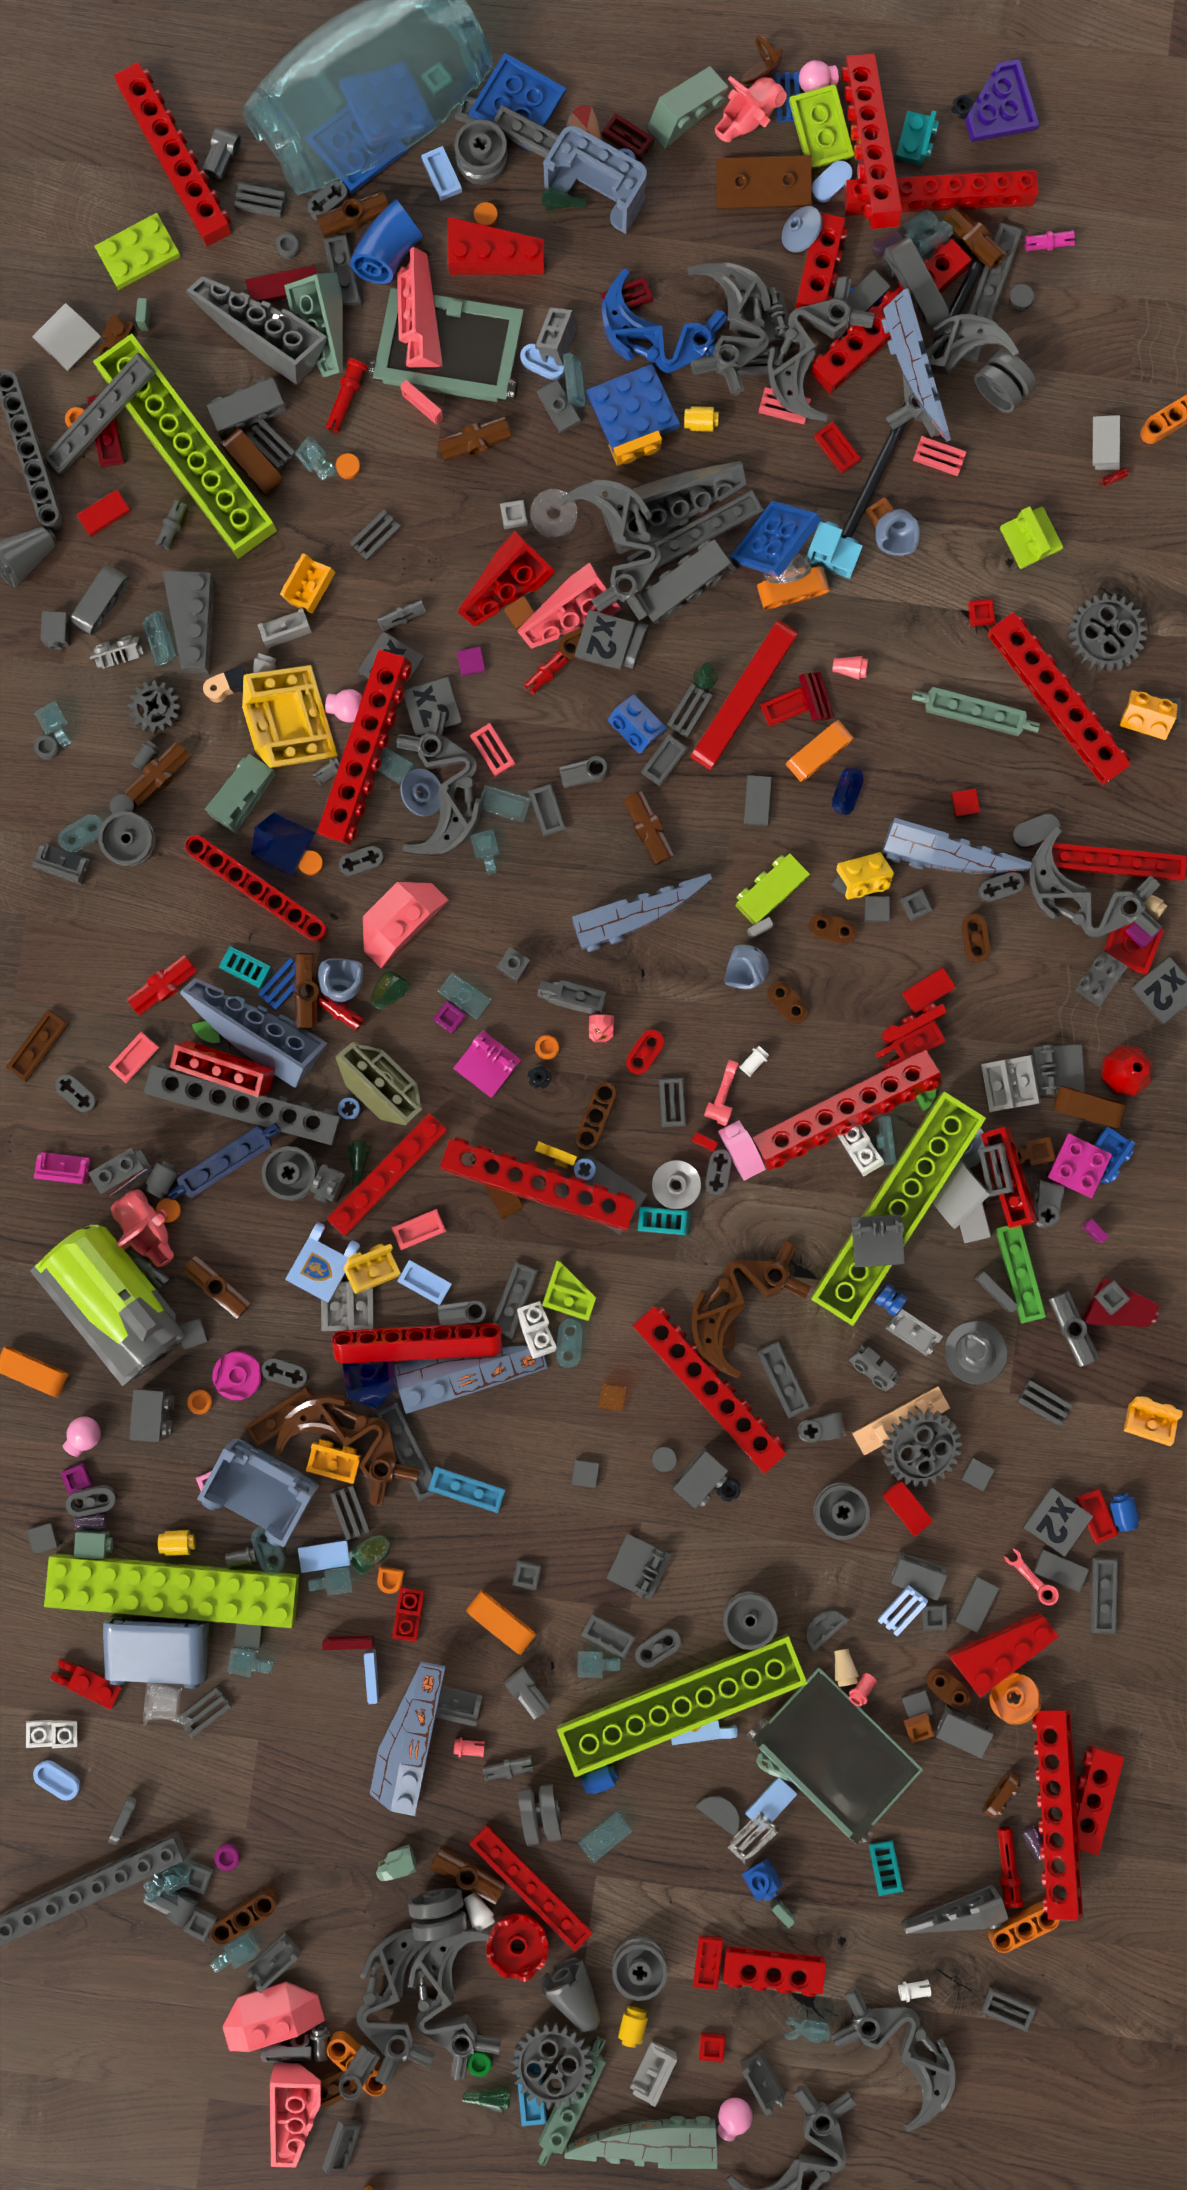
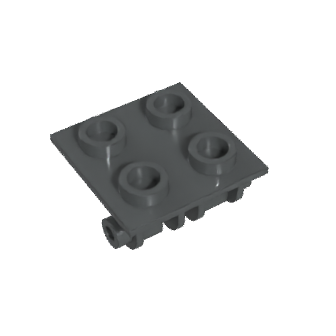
M775 287L767 289L770 297V310L763 312L761 307V316L765 324L763 330L767 333L769 342L785 339V332L789 329V315L782 291H776ZM752 300L749 301L743 312L748 322L754 320L753 308L755 307V302Z
M1102 951L1094 960L1087 974L1080 980L1075 991L1100 1007L1128 966Z
M1045 1045L1043 1047H1033L1040 1095H1057L1060 1086L1085 1092L1082 1045Z
M901 1214L851 1218L855 1267L905 1264Z
M627 1534L606 1579L635 1592L641 1598L651 1600L671 1558V1554Z

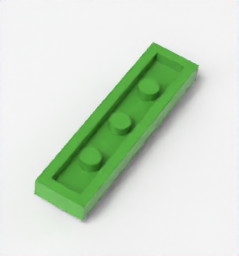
M1007 1225L995 1228L1014 1301L1019 1306L1017 1312L1020 1323L1045 1318L1022 1227L1009 1229Z

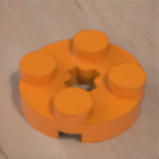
M1013 1672L992 1689V1693H990L989 1699L992 1710L1000 1719L1008 1724L1026 1723L1041 1708V1696L1037 1685L1029 1677ZM1014 1692L1017 1695H1021V1699L1016 1705L1014 1702L1009 1703V1700L1012 1698L1011 1694Z

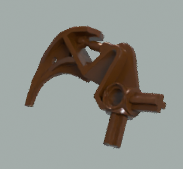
M783 1242L775 1261L736 1260L730 1262L725 1268L724 1278L718 1281V1286L711 1293L705 1304L703 1302L708 1292L704 1290L700 1292L692 1311V1336L701 1356L722 1372L737 1379L741 1375L740 1371L733 1368L726 1361L722 1348L723 1337L728 1326L744 1310L743 1307L745 1305L734 1275L735 1272H740L766 1299L780 1294L783 1289L806 1299L811 1286L791 1277L790 1269H788L797 1249L792 1243ZM771 1272H778L782 1279L779 1282H772L768 1275ZM723 1292L730 1294V1300L727 1305L708 1311L710 1304L715 1302ZM714 1319L715 1322L711 1324L709 1320ZM710 1338L712 1342L706 1343V1339Z
M337 1394L318 1395L296 1406L285 1417L286 1420L281 1427L277 1439L276 1456H282L287 1441L292 1436L301 1432L321 1433L346 1447L370 1430L376 1429L378 1436L359 1465L366 1477L373 1480L369 1503H372V1505H383L387 1483L393 1481L394 1478L418 1482L420 1468L397 1463L390 1427L384 1419L379 1417L369 1419L366 1414H358L348 1408L344 1409L338 1406H351L352 1400L349 1397ZM337 1410L343 1413L344 1416L354 1420L355 1428H345L334 1411ZM301 1416H306V1420H302ZM384 1463L388 1467V1472H380L377 1464Z

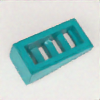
M229 946L219 965L220 969L261 990L273 970L271 966ZM233 954H235L237 958L230 968L227 965ZM243 958L245 962L240 972H238L236 969ZM251 962L254 965L248 976H246L244 973ZM257 968H262L257 979H252Z
M640 1207L638 1231L689 1235L691 1211ZM648 1212L652 1213L651 1227H647ZM658 1213H662L661 1228L657 1227ZM668 1214H672L671 1229L667 1228ZM678 1215H682L681 1229H677Z
M893 1840L869 1844L878 1895L883 1896L904 1892ZM890 1850V1854L876 1856L875 1851ZM892 1860V1864L878 1867L877 1861ZM894 1870L893 1875L880 1877L879 1872ZM896 1880V1885L882 1887L881 1882Z

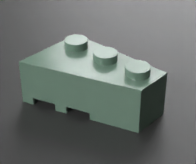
M711 66L707 67L659 97L647 129L666 149L713 109L719 108L724 103V96L728 86Z
M249 754L246 758L240 760L236 771L225 782L224 786L207 805L205 810L214 820L236 834L275 778V771Z

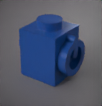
M769 1858L742 1874L757 1902L763 1898L768 1902L778 1896L777 1890L783 1886Z

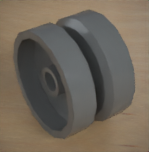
M481 119L470 121L460 128L454 144L459 172L464 179L473 184L486 185L494 183L502 177L507 168V142L503 131L491 121Z
M1003 349L996 351L989 359L988 365L983 366L974 376L976 387L984 398L997 409L1007 413L1013 412L1021 403L1022 397L1028 396L1036 387L1035 376L1030 368L1019 357H1013L1008 350Z
M121 811L112 814L103 822L99 830L98 842L101 851L109 860L119 865L134 867L143 864L152 857L156 849L157 836L154 827L147 819L133 812ZM125 835L128 837L130 835L131 840L129 843L124 841Z
M285 1146L276 1149L268 1155L263 1163L261 1175L264 1186L272 1195L279 1199L296 1201L304 1199L312 1193L310 1189L319 1169L317 1162L311 1154L297 1147ZM291 1169L295 1170V1173L292 1174V1179H290L287 1175L288 1171Z
M834 1482L824 1486L817 1493L813 1501V1515L816 1523L827 1535L835 1539L848 1540L857 1537L865 1530L870 1518V1507L865 1496L856 1487L844 1482ZM839 1506L845 1508L843 1514H837L839 1512Z
M745 1591L737 1593L729 1599L723 1610L722 1621L725 1633L733 1644L742 1649L754 1650L764 1647L772 1640L777 1631L778 1619L774 1606L767 1597L759 1592ZM747 1617H753L755 1623L753 1625L748 1623L747 1625L745 1623Z
M553 1784L540 1786L538 1791L539 1803H537L535 1793L531 1788L518 1790L520 1815L527 1846L541 1843V1827H544L545 1836L549 1842L562 1840L561 1812Z
M443 1888L424 1892L409 1899V1915L416 1919L411 1925L413 1938L417 1941H435L455 1936L466 1930L468 1926L466 1914L459 1910L464 1903L462 1891L458 1888Z
M633 1935L622 1940L616 1947L612 1958L613 1981L618 1991L629 1999L642 2001L649 2000L658 1995L665 1986L667 1979L666 1956L661 1945L653 1938L645 1935Z

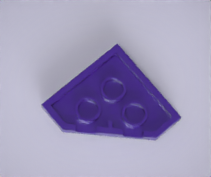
M1020 59L998 63L965 119L971 142L1034 131L1039 127Z

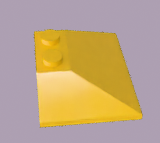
M311 665L244 675L242 708L255 752L270 768L338 756Z

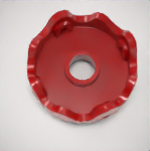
M522 1913L508 1914L500 1918L493 1925L489 1932V1941H487L486 1957L489 1965L505 1979L515 1978L522 1982L532 1979L545 1965L548 1956L549 1941L544 1927L534 1917ZM515 1939H520L524 1942L525 1947L521 1951H514L511 1948V1942Z

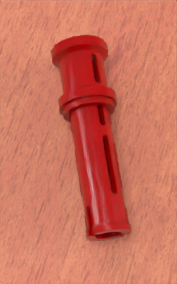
M349 358L347 361L348 368L344 377L340 378L341 389L328 421L324 426L326 429L331 430L333 423L336 422L333 428L334 433L340 432V427L353 394L360 390V380L363 373L368 370L367 365L356 359Z
M1011 1827L997 1829L1002 1877H1000L999 1883L1003 1887V1903L1005 1908H1017L1025 1905L1024 1900L1021 1899L1020 1884H1022V1879L1017 1875L1012 1834L1013 1828ZM1005 1844H1008L1010 1863H1007ZM1011 1888L1013 1889V1897L1011 1896Z

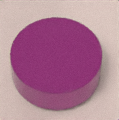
M224 1844L219 1847L215 1854V1864L223 1871L233 1870L238 1865L241 1855L235 1845Z

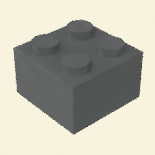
M141 1387L133 1390L129 1440L160 1442L167 1439L168 1434H172L173 1420L170 1419V1410H173L175 1406V1395H172V1389Z
M703 1447L671 1485L675 1492L696 1509L699 1505L703 1507L712 1497L710 1492L715 1486L720 1488L728 1478L726 1476L728 1470Z

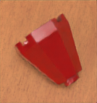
M1118 1046L1103 1058L1101 1080L1108 1085L1113 1094L1136 1096L1151 1084L1153 1063L1139 1047Z

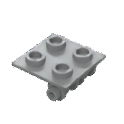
M131 634L119 638V641L110 645L109 641L100 643L93 649L90 659L96 658L97 667L105 669L115 665L111 653L116 664H120L116 651L120 652L124 663L127 661L123 649L128 661L140 658V655L144 654L142 646H137L140 637L133 638Z

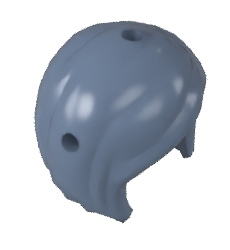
M903 509L886 513L879 519L876 525L875 537L877 546L887 554L894 556L912 554L916 551L920 541V527L917 520L911 513Z
M750 945L734 946L724 978L725 984L739 989H753L761 985L769 973V962L766 955L760 949Z
M330 958L322 961L318 970L320 990L333 1001L345 1002L352 999L358 994L363 984V965L358 961L341 958Z

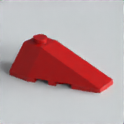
M515 531L497 550L457 612L475 627L499 613L500 608L518 600L520 596L529 591L534 592L539 589L555 570Z

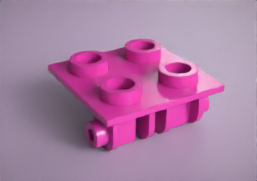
M482 1031L480 1035L476 1036L472 1042L473 1044L453 1069L492 1098L521 1059L485 1031Z
M1068 1133L1048 1178L1052 1179V1182L1060 1183L1092 1199L1112 1154Z

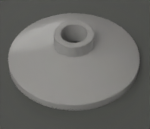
M669 1161L661 1165L655 1172L652 1180L654 1196L663 1206L670 1209L688 1207L697 1199L701 1189L698 1172L693 1166L684 1161ZM675 1180L681 1184L678 1190H674L671 1186Z

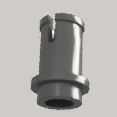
M148 740L145 743H141L143 745L133 762H131L133 766L141 771L155 754L158 755L157 750L159 747Z
M337 758L334 760L329 759L330 762L312 773L320 786L336 776L340 765Z
M247 1546L244 1550L226 1553V1564L229 1569L245 1564L254 1565V1562L258 1561L256 1547L251 1548V1546Z
M316 2026L312 2028V2033H310V2038L313 2039V2060L316 2062H323L329 2059L327 2046L330 2032L326 2026Z

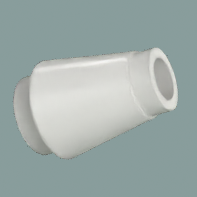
M472 1893L463 1899L472 1928L475 1927L477 1931H482L495 1922L492 1917L494 1915L493 1912L477 1894Z

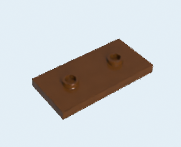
M811 155L716 158L717 210L792 208L812 205Z

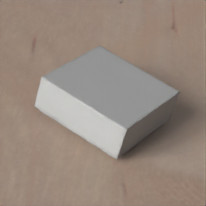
M524 500L500 504L504 529L528 525Z
M770 917L747 930L750 939L753 940L773 927Z

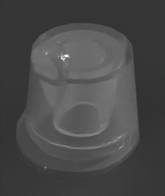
M147 1683L143 1725H147L149 1720L165 1719L189 1725L191 1718L179 1717L182 1686Z

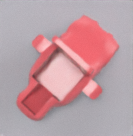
M729 76V82L737 91L733 89L727 96L730 101L724 109L723 118L715 127L717 137L723 142L729 143L733 138H736L738 135H745L756 129L759 125L766 127L770 122L768 117H770L773 110L782 106L787 98V94L780 84L775 83L772 78L761 77L747 89Z
M139 1189L128 1191L125 1196L118 1198L110 1208L113 1218L120 1224L124 1233L116 1245L118 1247L121 1246L124 1250L131 1246L140 1255L151 1259L156 1267H163L171 1262L174 1258V1253L168 1244V1232L163 1223L168 1214L163 1209L155 1212L153 1207L149 1205L145 1194Z

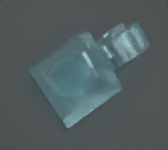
M313 436L307 437L295 452V455L309 472L315 470L322 480H325L327 476L332 478L337 472L333 464L324 460L327 454Z
M56 701L34 712L47 735L53 732L62 747L71 743L62 728L68 722Z
M493 829L470 835L476 860L484 859L487 875L496 873L493 856L499 855V850Z
M349 1566L325 1570V1578H314L308 1581L309 1591L327 1589L328 1596L353 1592Z
M233 1646L227 1673L245 1677H252L253 1671L269 1674V1672H272L274 1662L256 1659L258 1651Z
M578 1651V1677L602 1678L603 1670L620 1671L621 1658L603 1659V1651Z
M178 1864L155 1874L154 1880L148 1881L143 1885V1888L148 1892L144 1894V1898L149 1903H152L159 1898L163 1891L168 1895L189 1884V1875Z
M245 1932L228 1944H225L223 1946L225 1953L214 1958L210 1965L215 1973L230 1963L236 1969L256 1958L258 1954Z
M795 2018L786 2019L787 2025L795 2027L793 2032L785 2031L786 2039L795 2040L800 2035H803L804 2038L813 2043H821L822 2040L829 2041L830 2029L828 2023L805 2019L798 2021Z

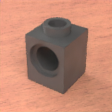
M42 611L40 640L49 649L61 650L62 647H70L71 618L66 612Z
M509 947L498 964L497 970L516 983H519L530 966L531 961Z

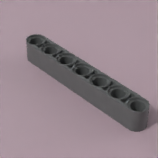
M10 370L0 371V399L37 518L45 529L49 528L52 532H57L63 527L64 519L45 458L43 457L44 454L23 387L15 373ZM7 382H14L11 387L4 388ZM14 404H21L17 410H11ZM21 426H28L24 432H18ZM35 448L32 454L25 455L27 449ZM42 470L38 477H32L34 471ZM48 492V496L45 499H39L41 493ZM55 514L53 521L46 522V518L49 515Z

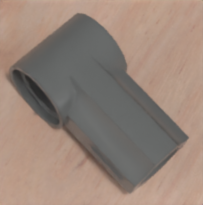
M219 127L214 130L211 138V149L202 168L209 177L216 180L223 179L231 158L235 157L239 151L241 136Z
M593 756L587 761L559 767L564 789L589 782H601L608 775L607 764L599 756ZM599 764L603 766V771L600 774H592L590 772L591 767Z
M481 1300L438 1305L440 1325L480 1322L487 1317L488 1307ZM473 1304H477L482 1308L481 1317L475 1318L471 1315L470 1308Z
M524 1666L503 1681L508 1691L515 1699L520 1700L533 1719L540 1717L551 1707V1704L536 1686L535 1679Z
M154 1881L143 1903L166 1914L167 1919L172 1923L186 1926L197 1905V1900L187 1893H176Z
M363 2044L339 2080V2092L347 2100H353L360 2095L364 2083L380 2058V2055L375 2050ZM355 2080L357 2087L354 2090L344 2088L343 2084L345 2081Z

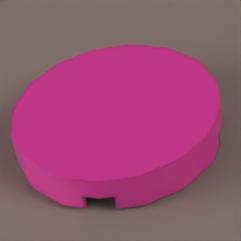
M234 1351L224 1355L217 1361L213 1369V1382L223 1397L230 1400H243L251 1397L258 1390L262 1382V1370L259 1362L252 1355L246 1352Z

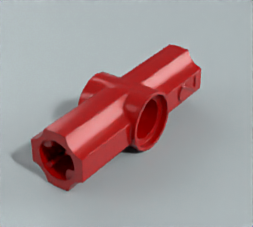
M184 955L165 970L162 969L153 974L146 981L147 984L126 1000L133 1010L141 1016L158 1002H163L178 991V987L193 977L198 971Z

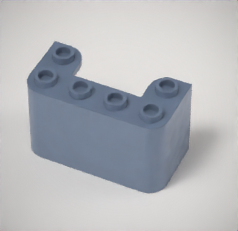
M568 126L563 129L543 162L544 187L554 194L565 195L572 189L576 180L584 183L617 202L611 211L610 222L616 229L627 234L646 200L647 170L645 166L579 127Z

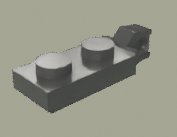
M563 980L553 982V984L541 981L537 997L546 999L548 1002L591 1015H601L607 993Z

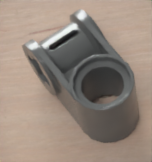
M1038 1180L1034 1206L1038 1222L1035 1224L1038 1227L1048 1228L1058 1222L1064 1195V1185ZM1047 1211V1215L1051 1216V1219L1045 1222V1218L1041 1217V1214Z
M842 1412L829 1413L802 1421L797 1428L799 1438L805 1442L814 1443L847 1436ZM807 1425L815 1428V1432L811 1433V1438L809 1435L804 1434V1430L808 1428Z

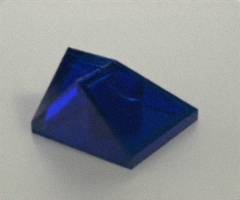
M273 812L255 826L251 855L294 875L315 832Z
M392 1361L343 1364L346 1395L349 1400L378 1409L396 1387Z

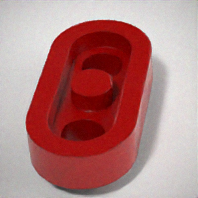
M648 1030L641 1035L626 1059V1066L631 1073L641 1075L650 1068L664 1045V1039L660 1032ZM648 1039H655L656 1045L649 1047L647 1045ZM635 1059H641L643 1065L636 1067L633 1063Z

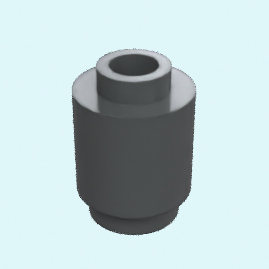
M163 1161L162 1164L156 1163L146 1181L147 1186L145 1190L162 1199L164 1194H168L178 1175L175 1172L176 1167L166 1161Z

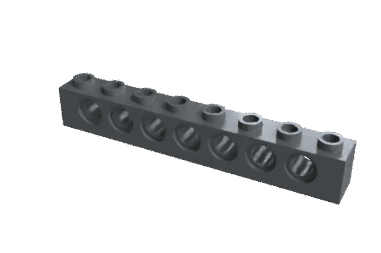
M159 1063L158 1067L151 1065L143 1093L265 1128H269L274 1123H277L278 1127L281 1128V1132L331 1146L335 1145L342 1118L336 1116L337 1111L323 1108V1111L319 1112L313 1110L314 1105L301 1101L299 1106L290 1104V1098L276 1095V1099L266 1097L267 1093L256 1097L208 1080L196 1078V1076L184 1072L182 1074L174 1072L170 1065ZM172 1078H177L179 1080V1087L174 1091H170L168 1088L169 1081ZM200 1084L203 1088L202 1094L199 1097H193L191 1093L193 1086ZM224 1091L226 1093V1100L221 1104H217L215 1101L216 1093ZM243 1097H247L250 1101V1105L246 1110H240L238 1107V1102ZM269 1103L273 1106V1113L268 1117H264L261 1109L265 1104ZM289 1110H294L297 1114V1118L293 1123L285 1121V1114ZM317 1116L320 1119V1126L315 1130H311L308 1126V1121L311 1117Z
M179 1831L0 1913V1946L183 1862L188 1852Z

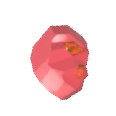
M589 1016V1038L593 1042L609 1041L613 1037L614 1016Z

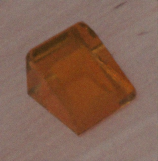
M602 1383L598 1407L622 1411L626 1387Z

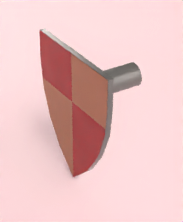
M586 105L576 107L569 116L567 126L579 127L601 140L593 108Z

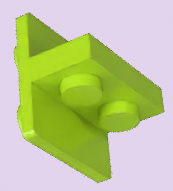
M1029 506L1021 510L1016 519L1000 527L1020 569L1063 549V545L1044 507H1039L1032 511Z

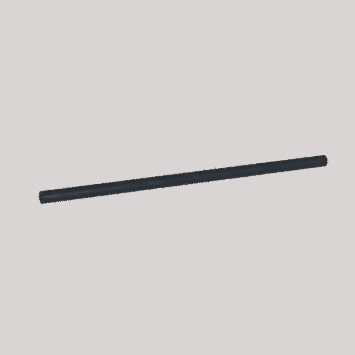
M972 262L949 309L950 317L961 314L983 268L980 263ZM948 338L943 342V345L933 354L935 359H938L940 357L948 341ZM908 421L894 430L891 429L841 533L842 538H852Z

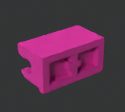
M41 1152L37 1156L34 1178L87 1185L91 1158Z

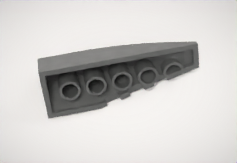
M203 276L186 290L187 295L223 330L257 358L296 385L313 370L327 341V336L290 311L274 309L268 302H257L250 299L248 294L232 292L230 287Z
M741 461L669 476L631 490L641 497L652 515L647 520L639 509L647 532L651 534V542H654L669 535L670 530L678 525L683 526L689 522V518L698 512H705L709 509V505L717 500L722 501L747 485L743 464ZM619 505L617 509L621 511L623 510V506ZM629 510L626 530L635 538L640 533L635 521V513ZM603 513L605 524L617 553L621 554L632 550L617 545V542H614L608 519Z

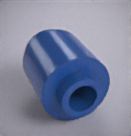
M1128 1493L1113 1496L1114 1500L1109 1503L1115 1526H1118L1120 1532L1137 1529L1140 1519L1134 1497H1128Z
M610 1764L581 1775L585 1792L587 1794L593 1793L594 1795L616 1787V1781L619 1780L616 1767L614 1765L610 1766Z

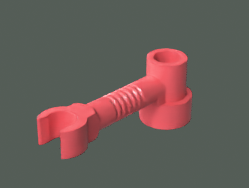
M729 1060L714 1104L708 1103L704 1114L705 1117L717 1120V1123L723 1126H727L733 1108L724 1105L726 1095L739 1065L738 1062Z
M1012 1549L1017 1555V1559L1014 1562L1009 1561L1004 1556L1005 1561L1013 1565L1038 1591V1599L1041 1603L1053 1605L1057 1602L1059 1598L1057 1589L1051 1585H1045L1036 1577L1033 1571L1021 1559L1019 1551ZM1046 1590H1049L1051 1593L1048 1599L1043 1597V1593Z

